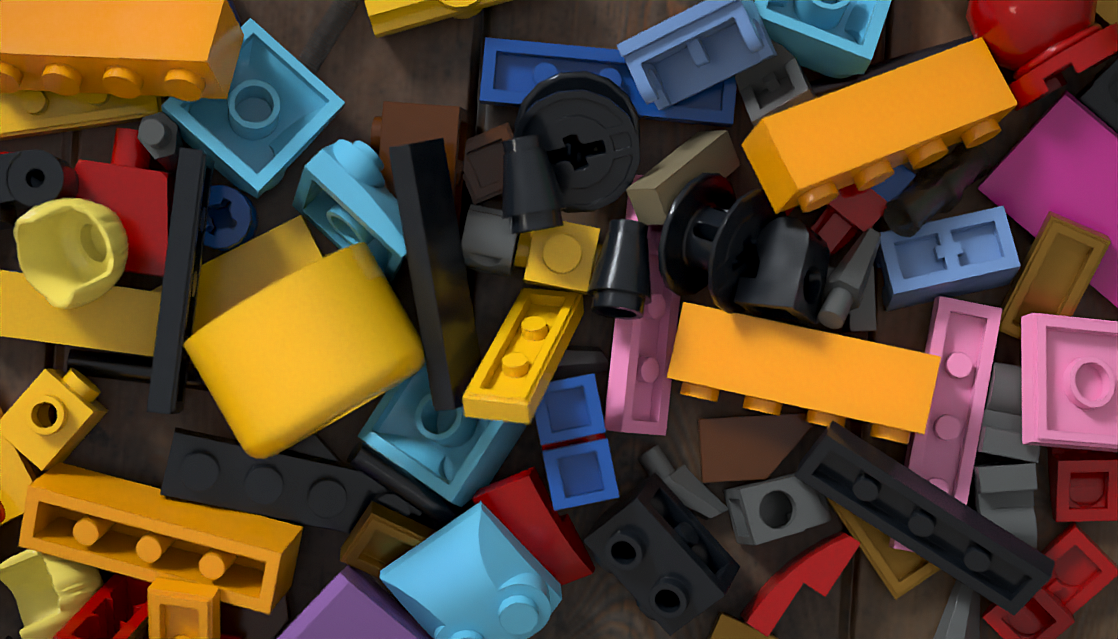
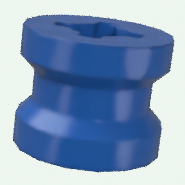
M225 185L211 186L204 245L227 252L250 241L255 236L258 227V213L253 202L243 193ZM212 218H213L214 225H215V227H216V229L214 230L213 233H212V230H213L214 226H213V224H212Z

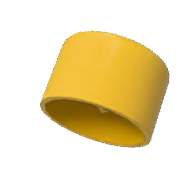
M360 242L336 251L268 286L205 325L183 344L241 447L249 456L257 459H266L326 428L419 372L426 363L422 339L366 242Z

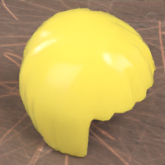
M75 198L48 201L34 207L17 219L14 228L20 268L26 280L35 290L44 295L53 307L70 309L90 303L109 291L124 272L129 254L126 230L117 214L101 204Z
M30 549L18 553L0 564V580L12 591L24 624V628L19 631L21 639H53L58 631L104 585L97 567Z

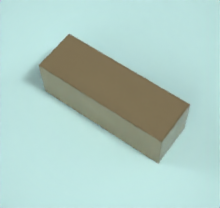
M728 130L697 132L626 189L639 222L646 225H663L673 201L688 182L702 173H720L726 178L741 165Z

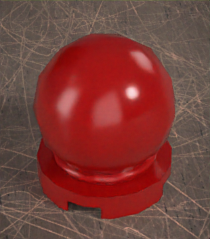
M1097 0L968 1L966 18L974 40L982 37L996 64L1014 71L1013 79L1016 81L1008 86L1018 103L1014 108L1015 111L1033 104L1066 85L1067 82L1061 73L1073 66L1076 72L1080 73L1091 66L1095 68L1118 54V23L1116 22L1102 29L1100 24H1094Z

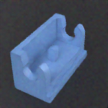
M705 0L617 44L621 56L624 57L642 98L647 105L654 102L658 110L667 109L777 55L753 0Z
M1004 206L881 232L880 244L874 260L875 268L881 267L884 277L882 299L886 312L932 302L939 296L951 298L1009 285L1021 267Z

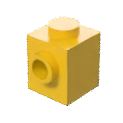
M563 221V226L520 233L514 266L526 268L524 283L586 295L603 246L602 244H597L600 228Z
M70 368L67 373L62 369H44L0 419V435L41 471L49 470L58 462L63 463L108 410L96 400L97 396L101 393L98 387L76 369ZM55 408L57 411V420L54 415Z

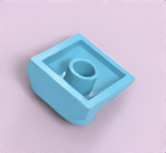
M754 0V4L770 39L784 46L796 58L800 66L828 77L841 79L866 72L872 61L892 0Z
M250 18L241 26L244 38L227 99L201 98L197 101H183L169 97L161 107L162 112L179 126L181 137L189 146L206 152L215 161L214 168L234 186L258 199L265 191L272 189L282 180L286 169L345 107V102Z
M339 139L337 142L323 148L304 166L292 206L339 250L360 242H366L388 282L391 284L407 257L397 199L385 187V180L381 174L384 164L378 154L362 141L357 140L352 144L346 140Z
M425 363L419 372L384 394L358 434V437L449 502L462 507L472 499L478 489L491 483L524 432L527 424L465 417L464 406L455 410L435 411Z
M481 501L380 570V580L433 639H528L547 624L550 615L562 600L561 584Z

